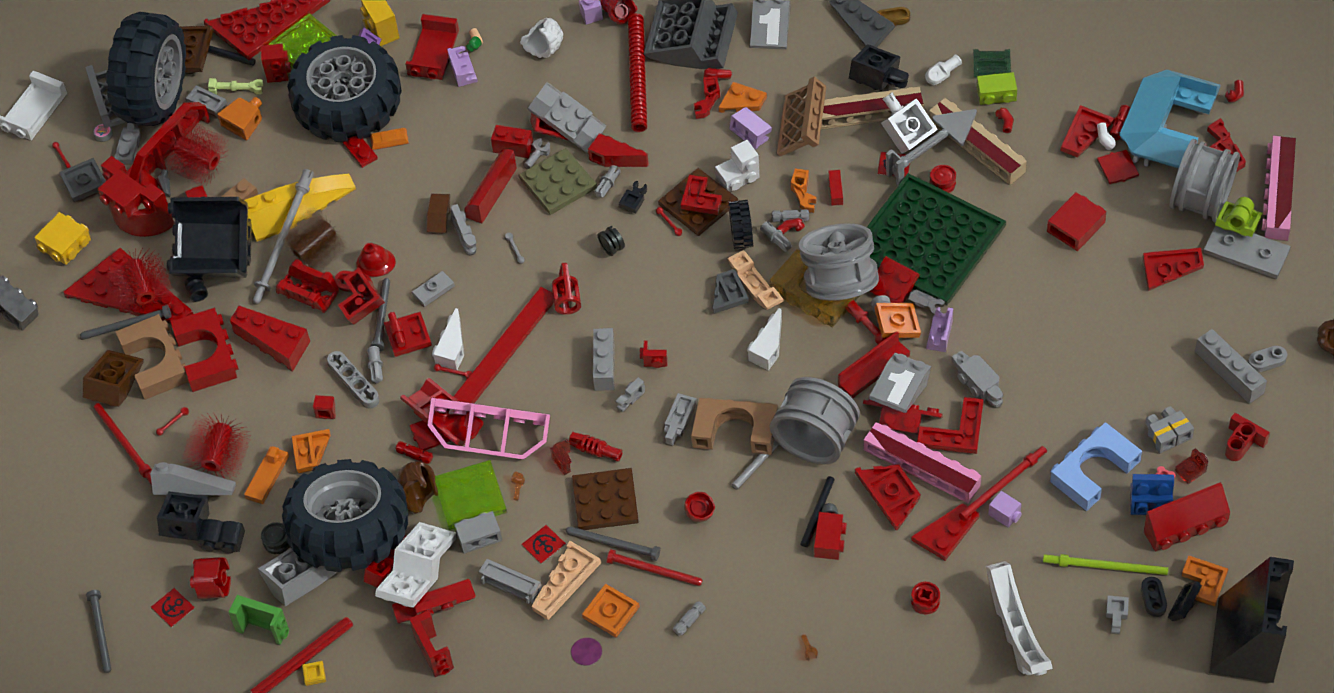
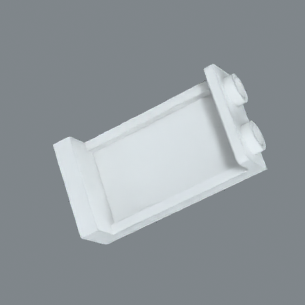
M32 71L29 75L32 83L5 117L0 116V128L4 132H11L22 139L26 138L28 140H32L67 95L63 82L36 71Z

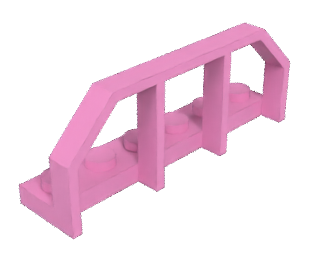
M431 398L428 427L444 448L525 459L546 443L550 415ZM434 408L435 411L446 412L447 408L455 409L454 413L466 415V411H470L465 447L448 445L432 425ZM486 414L494 415V419L505 420L501 452L469 447L474 416L486 418ZM512 417L514 418L513 422L525 423V419L533 420L534 425L544 426L543 440L523 455L505 453L509 418Z

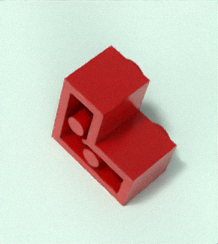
M357 268L343 278L353 294L338 304V306L352 324H356L385 303L370 279L360 268Z

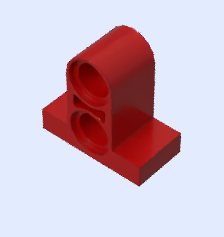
M1237 413L1232 415L1229 429L1234 432L1227 441L1225 455L1231 461H1239L1253 443L1264 448L1268 443L1270 432Z

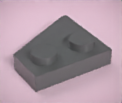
M735 269L717 274L713 304L714 314L749 302V298Z

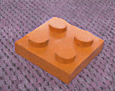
M876 303L874 309L882 338H888L896 331L899 333V338L920 337L921 330L913 303Z
M605 584L582 613V618L617 638L640 608V605L635 600Z

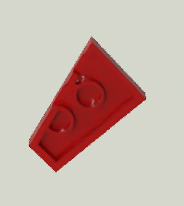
M1201 248L1143 253L1142 256L1148 291L1204 267Z
M962 503L911 536V541L946 561L978 520L980 513L974 511L965 520H962L959 513L968 507Z

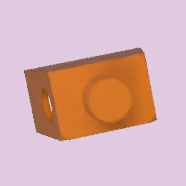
M254 97L248 102L242 98H237L217 114L220 125L247 141L262 120L259 107L262 105L261 100Z

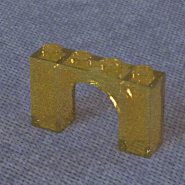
M796 249L772 276L770 287H774L790 305L797 306L807 315H812L822 324H827L833 328L847 312L845 309L847 304L852 300L856 301L860 296L843 300H822L803 292L799 284L804 279V273L808 269V265L802 262L800 250Z

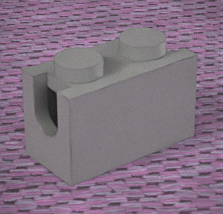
M493 511L481 513L477 517L463 519L459 523L454 524L464 554L502 541L501 532Z

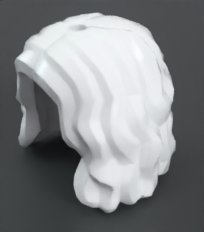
M545 18L544 20H539L530 29L529 34L521 38L520 44L523 45L525 51L530 52L533 56L547 58L559 49L563 40V31L555 20Z

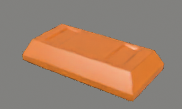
M406 128L372 133L370 136L372 150L409 144Z

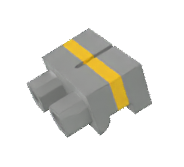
M1170 406L1162 411L1163 419L1159 420L1155 414L1146 418L1145 423L1149 429L1148 437L1152 438L1155 442V448L1159 454L1175 447V444L1178 446L1193 438L1194 427L1181 410L1176 412Z

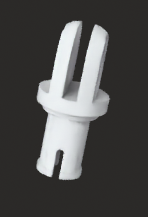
M955 54L946 62L939 61L927 70L925 74L926 81L931 85H937L950 77V71L962 64L960 57Z

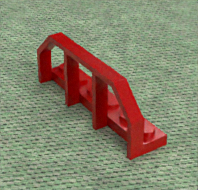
M200 102L183 103L136 153L133 165L129 168L126 175L140 184L141 171L151 175L156 168L166 170L164 160L174 150L172 148L175 146V141L181 135H184V128L186 127L185 130L187 131L188 126L191 127V124L197 125L201 120L207 124L210 122L206 105Z

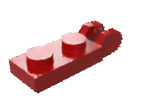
M357 136L348 138V142H343L344 146L362 168L378 159L377 155L363 138L358 139Z

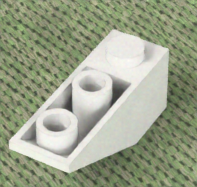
M455 308L452 315H449L447 327L445 330H442L438 345L434 346L432 352L435 364H440L441 367L458 370L464 357L461 322L457 308Z
M780 308L775 314H771L765 328L762 327L756 340L752 341L747 348L749 361L768 371L779 357L782 310Z

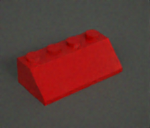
M1219 482L1147 511L1144 534L1154 551L1166 550L1175 543L1186 542L1195 535H1203L1212 528H1220L1226 525L1229 521L1230 509L1223 485Z

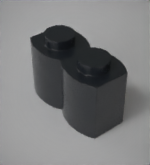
M204 519L198 542L201 548L209 552L214 550H222L228 554L240 552L245 529L242 523L235 521L223 522L215 519Z

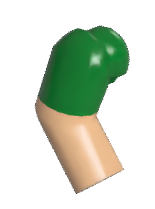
M476 28L469 31L471 39L466 44V48L470 52H473L475 49L477 50L483 43Z

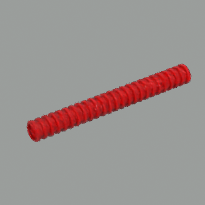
M633 13L628 16L631 129L635 132H643L648 127L644 17L641 14Z

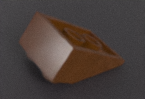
M107 350L83 377V398L119 407L127 398L136 379L135 374L139 373L144 359Z

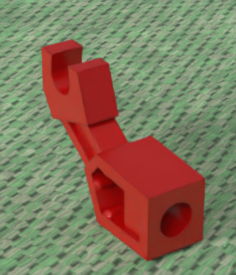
M717 76L703 78L705 100L694 103V110H700L695 111L696 119L707 117L715 101L720 98Z

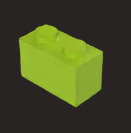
M1014 72L977 76L976 88L980 105L1017 101V85Z

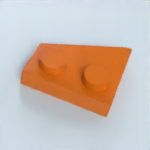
M733 82L719 106V112L725 113V110L736 109V112L745 107L751 111H760L767 98V93Z
M329 429L292 436L298 473L312 471L313 467L320 464L331 436Z

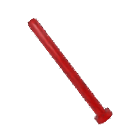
M610 549L607 556V563L609 564L617 562L697 586H701L703 582L699 577L616 554V550Z

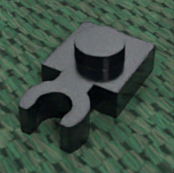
M635 181L633 183V190L627 189L619 201V208L636 214L644 201L647 184H644L642 188H638V181Z

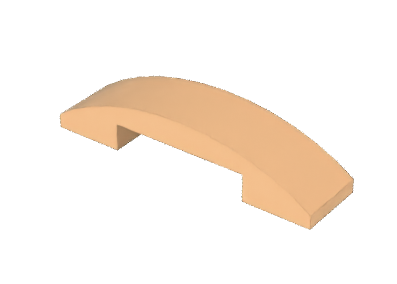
M744 250L727 258L732 269L736 270L742 285L760 306L768 310L784 302V299L774 287L771 288L756 270L754 262Z

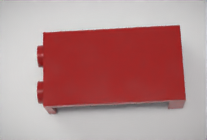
M422 14V31L412 60L405 63L407 75L443 80L449 62L447 49H453L459 32L458 21L456 18Z

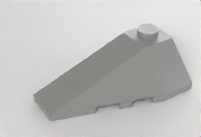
M165 462L155 464L150 473L153 495H167L169 491L194 495H232L236 487L235 481Z

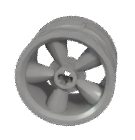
M1192 139L1178 169L1169 207L1171 209L1179 207L1181 212L1189 210L1202 214L1203 219L1206 220L1212 217V222L1216 223V219L1229 197L1240 153L1234 152L1232 155L1229 149L1224 151L1208 147L1206 142L1202 141L1200 144H1197V140Z
M847 223L828 225L809 232L800 240L801 260L808 265V269L804 273L806 291L812 297L822 300L849 299L870 291L878 284L877 264L870 258L874 250L873 236L871 230L867 227Z
M801 377L791 383L780 408L776 411L770 423V432L777 443L791 454L812 463L831 464L839 459L846 440L860 417V411L856 402L839 387L818 378Z

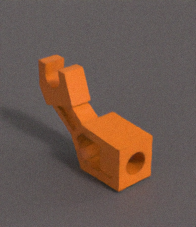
M795 168L791 180V191L795 193L802 210L807 209L809 212L814 213L815 205H810V203L816 204L817 198L807 193L809 170Z

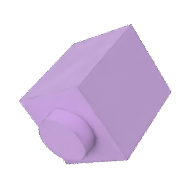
M579 0L580 13L586 25L603 20L602 7L599 0Z
M1000 491L989 504L988 515L1009 528L1022 515L1020 512L1021 503Z

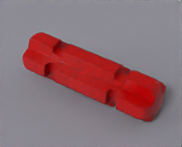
M402 441L397 443L395 447L396 452L406 453V456L419 461L422 460L426 464L431 463L433 459L431 452H423V449L410 444L407 446V443Z

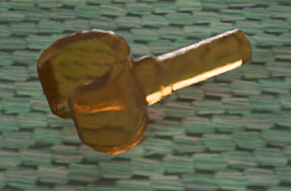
M514 472L511 482L516 484L514 500L518 501L520 489L525 483V478L522 473Z
M803 634L801 637L806 648V660H810L808 655L810 652H813L817 658V649L811 647L806 634Z

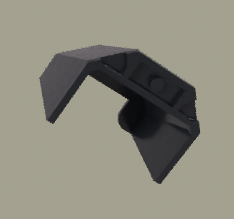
M240 197L171 198V202L168 203V213L175 219V224L172 227V233L175 236V243L172 244V253L175 256H171L170 260H167V271H169V274L190 277L246 278L247 266H250L252 230L251 219H248V203Z

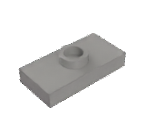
M441 271L412 291V294L425 307L455 285Z

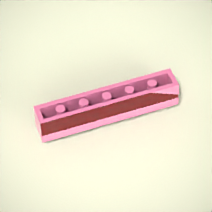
M1273 136L1272 143H1268L1267 154H1270V158H1267L1266 169H1269V173L1265 175V184L1268 185V188L1264 190V200H1267V204L1264 203L1262 214L1266 215V219L1262 220L1261 230L1265 231L1264 237L1268 239L1288 241L1291 224L1296 138Z
M876 422L864 439V450L892 465H900L904 471L968 504L981 486V475L977 471L962 466L956 460L944 457L938 451L926 448L924 444L915 442L906 435L891 430L887 425H881Z

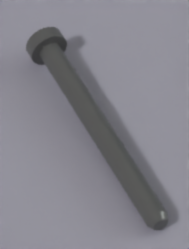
M384 278L382 282L381 297L385 303L379 307L375 338L371 342V346L379 347V351L384 350L382 337L390 287L389 278Z
M91 590L86 593L88 601H91L102 667L105 673H110L111 664L99 604L101 593L99 590Z

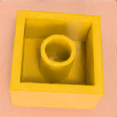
M361 0L362 7H360V11L364 17L362 19L366 29H370V32L381 39L379 45L383 46L400 39L395 15L387 1Z

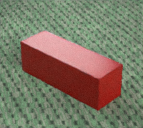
M828 170L831 206L843 205L840 170Z

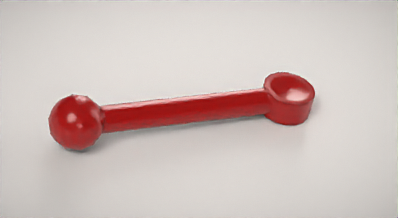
M53 142L52 147L57 150L67 169L70 168L69 162L59 148V143Z
M658 207L656 213L660 214L675 230L676 236H681L682 229L677 228L665 215L663 208Z
M440 364L434 365L435 371L441 370L462 375L466 379L472 374L471 371L462 372L441 367Z
M183 407L177 416L162 428H158L156 434L158 436L163 435L164 431L183 415H188V408Z

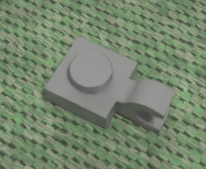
M917 289L912 291L909 296V300L914 301L913 304L919 307L929 306L934 314L936 304L943 305L945 303L942 299L933 298Z
M1107 597L1106 618H1112L1111 633L1120 634L1121 619L1127 620L1129 597Z

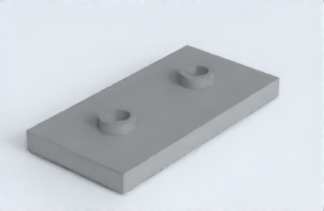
M1215 226L1203 253L1277 279L1291 246L1257 234H1253L1252 237L1242 236L1237 232Z

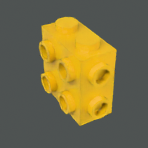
M60 212L34 237L37 243L36 247L41 253H47L56 262L60 261L65 265L73 260L91 240L89 229L84 224H79L71 216H65Z

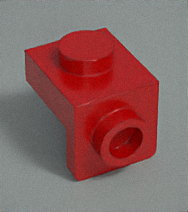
M644 340L643 347H640V359H643L644 367H667V350H649L648 340Z

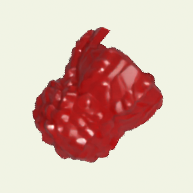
M600 0L602 9L608 13L613 22L618 24L627 23L628 16L638 10L633 0Z

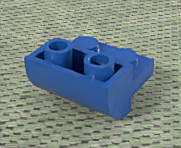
M1132 474V483L1130 484L1131 515H1146L1147 511L1172 502L1174 475Z

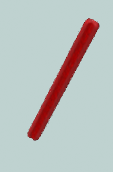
M348 617L343 618L251 689L250 693H268L303 664L307 663L353 627L352 621Z

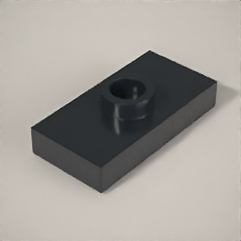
M1198 581L1183 586L1168 614V618L1171 621L1184 619L1189 610L1195 605L1194 600L1202 587Z

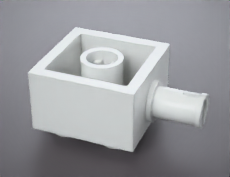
M893 92L882 99L892 113L881 124L901 153L910 150L938 130L917 99L905 106L900 105Z

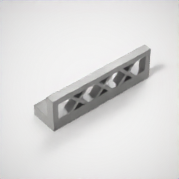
M92 65L85 67L104 127L125 123L120 118L110 120L114 113L111 107L106 106L109 103L108 96L102 94L105 89H108V84L106 81L105 83L97 81L106 77L107 70L95 74Z

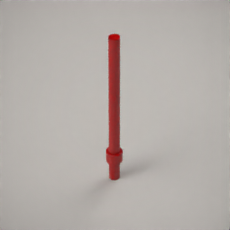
M96 403L93 407L137 465L142 477L146 478L152 485L151 467L144 463L102 405Z
M1041 446L1034 453H1029L1024 457L1023 462L959 513L960 518L965 520L1028 467H1033L1038 462V459L1047 452L1046 448Z

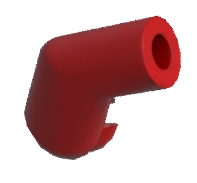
M1236 80L1234 82V91L1230 90V93L1228 91L1225 93L1228 102H1236L1244 96V82Z
M1006 108L996 110V117L1004 121L1002 131L1004 133H1011L1014 122L1013 116Z

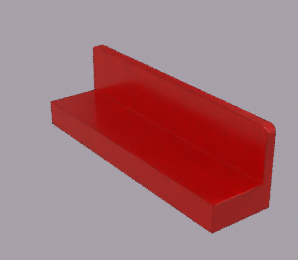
M896 331L839 373L838 387L853 399L879 379L887 362L894 353L909 357L910 351L899 342V333Z

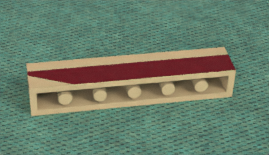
M920 87L826 99L824 101L821 129L886 120L891 116L892 112L882 99L892 92L901 106H905L917 99L924 109Z
M944 98L929 110V117L941 131L942 128L933 121V116L960 112L962 110L955 103ZM974 120L965 143L961 147L1011 185L1026 173L1027 161L1022 155L1014 152L1009 145L1001 142L995 134L990 133L982 124Z

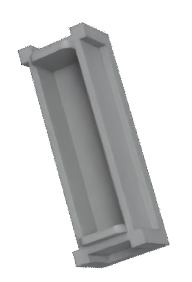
M486 559L479 570V574L482 576V584L486 582L526 600L528 604L530 602L531 604L534 603L542 589L541 582L489 559Z

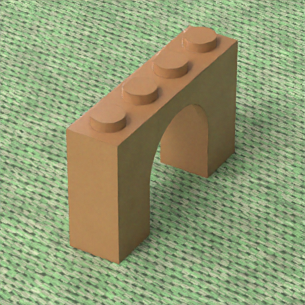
M159 314L115 331L124 354L131 355L151 347L165 351V356L158 365L135 374L144 400L188 383L184 368L186 364H181L180 360L183 359L179 349H174L173 346L176 345L172 334L168 335L167 331H170L166 320H161Z
M699 398L691 434L693 448L713 450L718 428L726 421L740 419L749 422L753 426L750 440L752 453L772 455L775 439L770 432V423L778 410V404Z

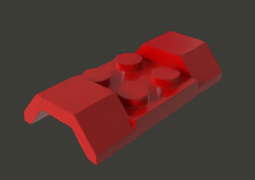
M430 378L426 379L421 389L410 397L404 394L400 396V399L410 406L414 413L427 424L431 398L459 402ZM434 408L432 425L440 435L444 434L459 446L465 445L470 411H466V415L454 413L455 409L447 408L446 412L435 411ZM477 416L473 417L470 440L477 436L484 424V421Z

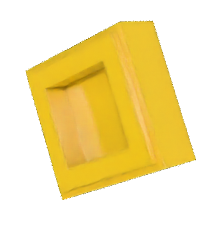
M323 661L302 665L306 686L326 682Z

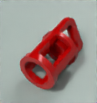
M561 263L559 277L552 282L555 311L565 315L573 314L581 308L578 280L573 276H569L568 264ZM568 301L575 302L576 305L569 308Z

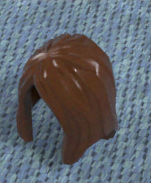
M410 462L401 468L397 481L403 487L407 508L414 514L421 513L425 503L433 495L438 496L434 471L424 462Z

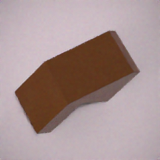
M431 194L427 212V232L447 233L450 194Z

